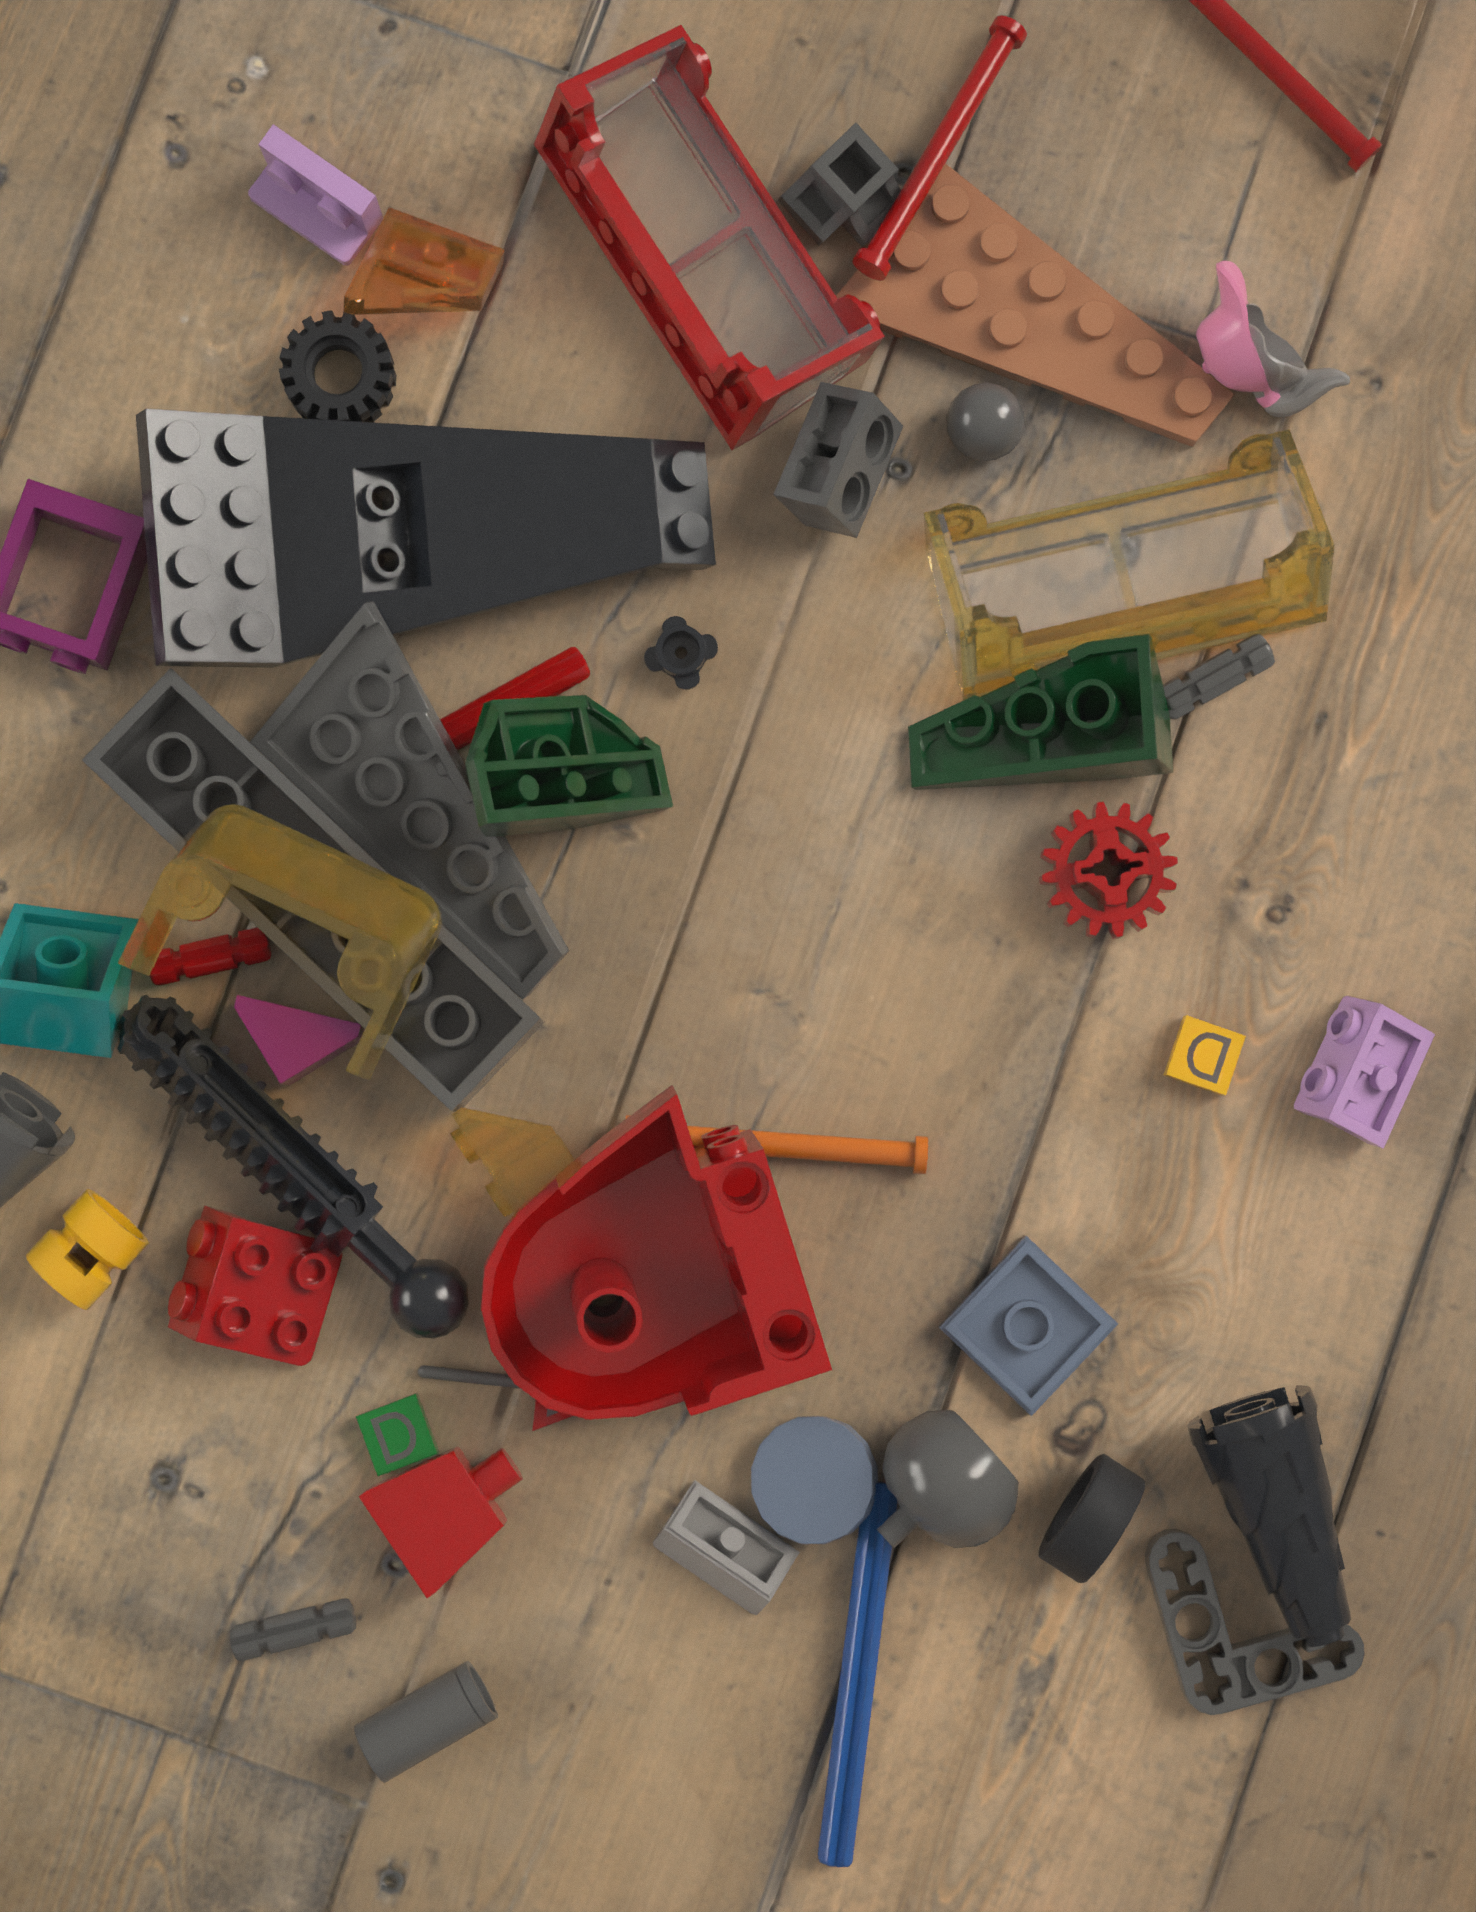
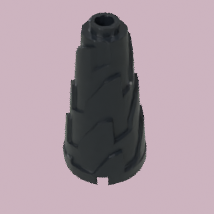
M1296 1385L1295 1392L1298 1402L1289 1403L1284 1387L1264 1391L1209 1410L1214 1426L1207 1430L1202 1418H1199V1416L1191 1420L1187 1428L1192 1445L1196 1447L1212 1485L1217 1483L1230 1517L1243 1533L1268 1595L1273 1593L1292 1636L1297 1639L1305 1638L1309 1647H1318L1343 1638L1345 1636L1343 1626L1350 1622L1351 1614L1341 1572L1345 1569L1333 1521L1331 1487L1320 1447L1323 1443L1317 1421L1318 1406L1309 1386Z

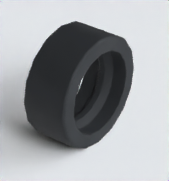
M1106 1454L1097 1456L1078 1478L1055 1514L1039 1547V1558L1076 1582H1087L1107 1559L1130 1523L1144 1493L1145 1480Z

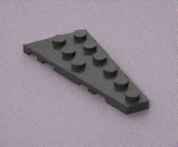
M374 601L364 603L250 743L523 1000L531 995L569 952V949L505 835L486 837L479 828L465 763Z

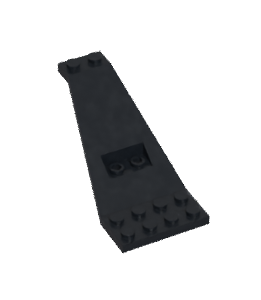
M144 409L136 414L156 666L274 668L319 656L324 653L363 604L374 601L392 635L395 636L649 568L704 570L716 565L705 442ZM372 492L378 494L382 499V510L374 505ZM378 553L387 560V572L381 569L377 562Z

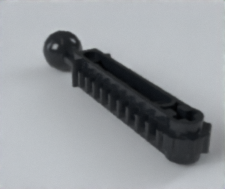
M148 995L141 996L139 1002L134 1004L130 1010L124 1011L117 1026L120 1030V1043L117 1047L119 1054L126 1055L129 1061L133 1063L131 1068L135 1072L144 1069L152 1077L149 1085L153 1089L162 1087L170 1095L168 1104L172 1107L180 1104L189 1113L186 1118L189 1124L198 1122L207 1130L204 1138L208 1142L217 1140L225 1148L222 1156L226 1160L234 1157L243 1165L241 1174L244 1177L253 1175L261 1183L259 1192L262 1195L273 1194L280 1201L277 1209L281 1213L289 1210L298 1219L294 1226L298 1232L308 1228L315 1235L310 1247L314 1253L328 1248L338 1258L349 1247L391 1288L389 1297L390 1313L400 1329L415 1338L436 1339L449 1334L459 1327L468 1309V1284L458 1269L443 1260L421 1259L417 1261L375 1220L383 1206L374 1198L378 1188L374 1182L364 1186L360 1185L355 1180L357 1172L353 1168L345 1170L337 1162L339 1154L336 1151L327 1153L318 1144L321 1137L317 1133L309 1135L300 1126L303 1119L299 1115L291 1118L282 1109L285 1102L281 1098L273 1100L264 1092L267 1084L262 1080L255 1083L246 1074L248 1066L245 1063L236 1065L228 1057L230 1049L226 1045L218 1047L210 1039L212 1031L209 1028L200 1030L192 1022L194 1014L190 1010L185 1012L181 1006L176 1004L175 998L171 996L167 999L150 998Z

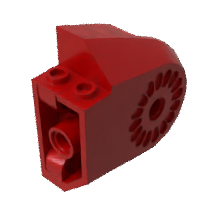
M673 1085L669 1086L606 1133L526 1201L505 1224L484 1263L481 1311L491 1352L513 1383L547 1409L593 1420L636 1417L685 1402L688 1412L693 1416L832 1370L763 1147L751 1129L740 1132L738 1125L725 1126L707 1132L701 1136L703 1144L694 1147L678 1094ZM601 1295H618L616 1300L608 1306L599 1307L591 1304L592 1300Z

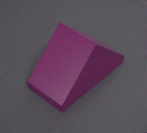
M237 995L235 1010L276 1078L283 1085H292L366 1038L367 1031L358 1023Z

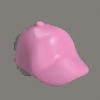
M1231 261L1216 263L1221 304L1200 323L1196 332L1204 359L1202 369L1205 373L1212 374L1217 381L1229 389L1252 392L1257 402L1267 413L1274 417H1287L1296 414L1331 389L1350 383V377L1338 369H1307L1296 350L1286 340L1266 326L1263 312L1259 306L1254 303L1248 304L1245 280L1240 269Z

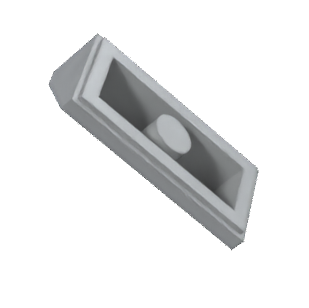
M696 1480L691 1484L653 1541L655 1548L754 1615H758L771 1601L800 1553Z

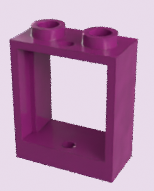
M27 479L0 553V646L23 654H27L30 645L51 651L53 653L50 662L81 674H86L89 665L108 671L147 563L144 518ZM41 519L120 545L86 641L7 614Z

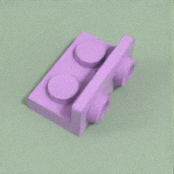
M273 124L258 144L267 166L248 191L251 201L345 266L350 265L384 219L376 195Z
M1345 996L1342 998L1337 1010L1331 1015L1326 1028L1327 1033L1312 1066L1308 1068L1302 1078L1301 1090L1294 1103V1109L1303 1114L1323 1119L1367 1144L1384 1149L1435 1034L1381 1003Z

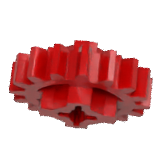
M1104 801L1097 802L1093 807L1092 819L1089 820L1079 809L1073 811L1069 817L1074 830L1069 831L1057 825L1050 834L1060 844L1059 849L1045 848L1041 852L1040 858L1047 863L1053 864V871L1041 875L1039 882L1047 886L1055 885L1057 893L1047 902L1048 907L1055 908L1064 904L1069 909L1063 923L1067 927L1076 923L1080 918L1087 921L1086 937H1095L1102 925H1108L1112 939H1119L1123 936L1124 922L1126 921L1137 932L1147 927L1146 918L1143 914L1144 910L1159 916L1166 909V906L1157 897L1158 892L1171 893L1176 889L1177 883L1163 877L1164 870L1178 864V859L1175 856H1162L1159 849L1170 839V836L1166 832L1152 837L1147 830L1151 826L1153 816L1148 813L1136 823L1130 820V804L1123 803L1119 807L1115 816H1109ZM1118 832L1131 837L1137 842L1143 852L1134 853L1119 841ZM1090 833V852L1084 860L1067 864L1069 854L1075 843L1081 837ZM1104 856H1108L1109 862L1113 866L1121 865V868L1134 867L1114 879L1112 886H1108L1105 876H1095L1094 873L1083 874L1099 865L1103 861ZM1148 878L1147 887L1141 898L1133 906L1127 908V889L1133 881ZM1083 888L1095 897L1098 903V910L1083 903L1072 889Z

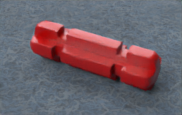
M258 927L238 931V937L234 938L229 934L179 945L178 951H174L169 947L149 952L146 955V965L152 983L162 986L179 982L180 976L186 975V978L192 979L238 968V963L243 961L247 965L268 961L271 958V945L269 937Z

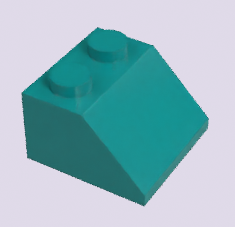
M14 903L0 937V1044L112 1058L120 1033L117 1026L124 1011L128 1008L139 932V919Z

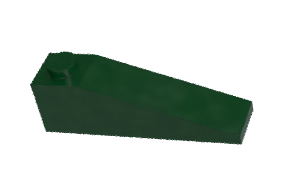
M1149 634L1086 642L1067 651V656L1038 670L1031 668L1014 676V681L981 697L974 695L908 726L911 788L922 790L1102 781L1173 773L1170 715L1152 637Z

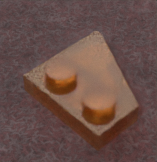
M389 207L344 295L343 312L361 315L481 311L503 266L505 249Z

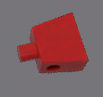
M457 1446L374 1484L358 1497L425 1597L429 1598L505 1525L507 1518L495 1499L522 1481L523 1477L503 1448L472 1467L464 1453Z

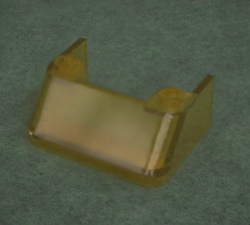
M233 804L215 809L207 816L162 871L118 964L149 976L176 919L196 922L211 917L222 906L231 885H234L349 939L338 964L339 984L349 998L374 1010L345 1071L370 1080L441 931L442 915L438 904L425 891L247 807Z

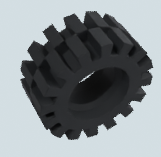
M332 310L322 312L323 319L314 322L311 316L304 319L302 323L305 328L300 333L294 329L287 336L290 343L289 348L282 347L279 357L283 364V368L279 369L280 379L296 411L302 418L307 417L308 419L362 422L371 417L375 422L382 415L380 407L383 403L389 406L393 398L391 387L392 385L396 386L397 376L394 370L395 363L381 332L377 333L373 324L364 318L360 322L356 319L354 313L343 311L342 317H335ZM334 350H344L354 354L362 365V374L357 385L350 391L341 394H332L321 389L316 384L314 375L318 361L325 354Z

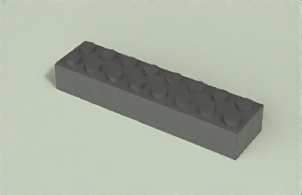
M172 668L154 684L82 759L86 765L452 1112L459 1113L545 1023Z

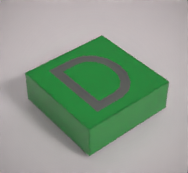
M418 1393L356 1416L377 1476L439 1453Z

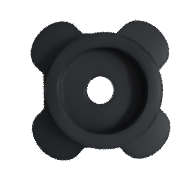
M673 616L664 621L662 625L663 632L659 636L656 646L646 650L644 661L650 671H662L675 679L678 688L690 690L699 684V672L705 662L717 655L718 644L712 635H701L696 629L688 626L684 618ZM681 647L687 651V656L683 659H679L675 655V651Z

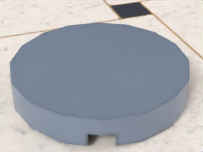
M826 1416L797 1417L777 1426L759 1445L751 1467V1492L761 1517L781 1536L800 1544H827L853 1533L870 1515L875 1501L873 1498L876 1493V1483H878V1466L868 1443L850 1425Z

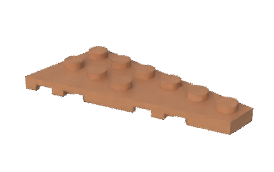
M946 163L888 261L891 269L885 280H874L857 270L836 295L837 298L850 294L860 301L869 303L878 316L880 330L901 339L903 336L938 348L940 353L1030 387L1034 384L1064 395L1062 399L1081 406H1085V404L1122 417L1124 422L1191 447L1198 442L1235 395V393L1222 385L1211 374L1205 373L1201 366Z

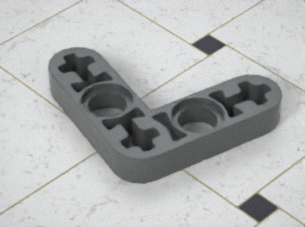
M1178 1529L1163 1530L1156 1534L1148 1543L1145 1552L1146 1568L1180 1688L1186 1700L1199 1712L1208 1715L1224 1714L1344 1680L1354 1675L1361 1667L1365 1655L1364 1643L1359 1633L1348 1624L1343 1626L1345 1636L1340 1641H1348L1349 1648L1340 1652L1341 1662L1333 1665L1324 1656L1308 1659L1306 1662L1312 1672L1307 1675H1303L1302 1659L1293 1646V1642L1302 1639V1648L1307 1652L1322 1649L1326 1645L1309 1647L1305 1638L1297 1639L1293 1637L1289 1628L1231 1644L1206 1554L1201 1544L1187 1532ZM1175 1542L1182 1551H1191L1192 1559L1183 1562L1186 1582L1193 1586L1201 1580L1203 1590L1182 1591L1167 1600L1166 1590H1179L1175 1574L1168 1567L1160 1568L1159 1559L1168 1556L1167 1545ZM1197 1603L1203 1605L1210 1614L1208 1630L1197 1639L1182 1637L1176 1629L1175 1620L1177 1613L1188 1604ZM1218 1643L1220 1652H1209L1207 1656L1212 1670L1218 1676H1226L1227 1683L1218 1686L1219 1697L1210 1700L1203 1691L1194 1690V1684L1203 1681V1672L1199 1660L1194 1656L1185 1662L1183 1653L1203 1652ZM1276 1648L1282 1650L1289 1660L1287 1675L1281 1681L1274 1684L1261 1682L1255 1674L1254 1665L1257 1657L1267 1649Z

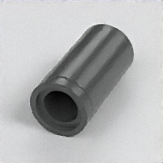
M466 1661L354 1725V1731L360 1748L372 1770L382 1782L386 1783L497 1719L498 1713L480 1675L473 1665Z

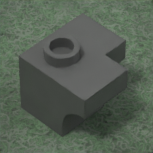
M855 123L777 201L819 246L842 225L855 241L863 247L874 237L901 191L894 176L899 169L863 129Z

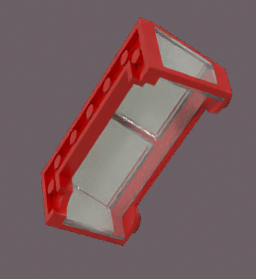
M679 25L558 84L534 146L731 450H734L754 439L813 399L820 382L835 384L866 363L885 336L880 330L878 316L869 303L860 301L850 294L837 298L708 101L706 93L709 89V78L712 75L709 57L699 44L692 42L683 26Z

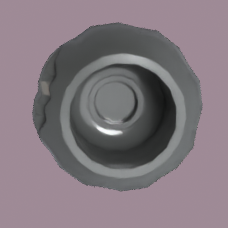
M926 1411L903 1424L887 1444L882 1468L887 1488L897 1498L900 1508L879 1526L877 1530L893 1548L901 1543L917 1527L925 1530L936 1542L953 1548L976 1547L999 1535L1009 1524L1011 1515L1015 1512L1019 1482L988 1445L955 1411Z

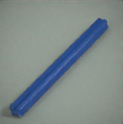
M885 1482L876 1483V1493L873 1498L875 1501L870 1515L860 1524L858 1530L818 1848L819 1862L831 1867H849L853 1862L892 1546L879 1533L877 1528L897 1510V1498L890 1492Z

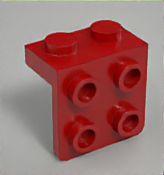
M204 1205L201 1218L194 1222L188 1234L186 1250L189 1257L182 1281H178L175 1284L169 1297L168 1314L170 1320L168 1328L195 1342L297 1366H304L313 1357L343 1253L338 1258L328 1248L314 1253L310 1247L315 1237L253 1222L228 1211Z

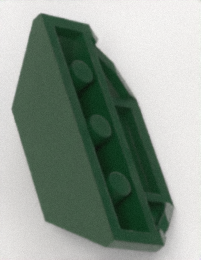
M587 695L490 700L483 704L465 765L478 825L486 837L578 829L673 807L660 746L646 736L640 738L623 720Z

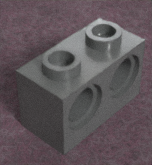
M820 382L773 495L805 526L857 538L901 434L903 425L874 393Z

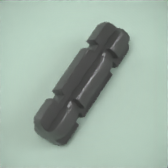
M1253 634L1237 643L1238 650L1234 653L1228 648L1185 672L1187 679L1181 681L1179 677H1176L1163 684L1170 719H1178L1195 709L1193 703L1198 700L1203 705L1245 682L1246 678L1244 675L1248 672L1252 676H1256L1272 667L1275 659L1266 639L1261 634Z
M343 1598L324 1603L325 1605H322L320 1610H317L316 1606H311L267 1617L266 1620H263V1624L258 1625L256 1620L236 1625L230 1630V1644L236 1660L245 1661L261 1657L264 1654V1650L269 1649L270 1653L273 1654L320 1642L323 1639V1635L328 1634L329 1638L332 1639L351 1634L356 1629L354 1608L349 1599Z

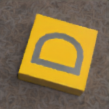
M1185 1015L1182 1018L1163 1075L1225 1096L1246 1036Z

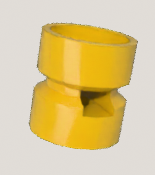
M86 1189L63 1214L65 1227L62 1230L49 1229L26 1254V1259L32 1268L54 1290L83 1310H89L112 1285L111 1270H125L149 1244L145 1235L119 1209L91 1189ZM77 1242L95 1257L90 1264L72 1250V1247Z

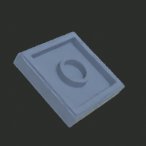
M1024 1236L938 1327L1032 1416L1113 1331L1118 1323L1027 1236Z

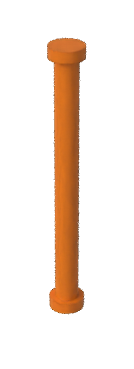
M688 1126L694 1147L703 1144L702 1135L718 1128ZM751 1130L763 1147L766 1157L912 1167L913 1174H926L928 1137L915 1136L914 1142Z

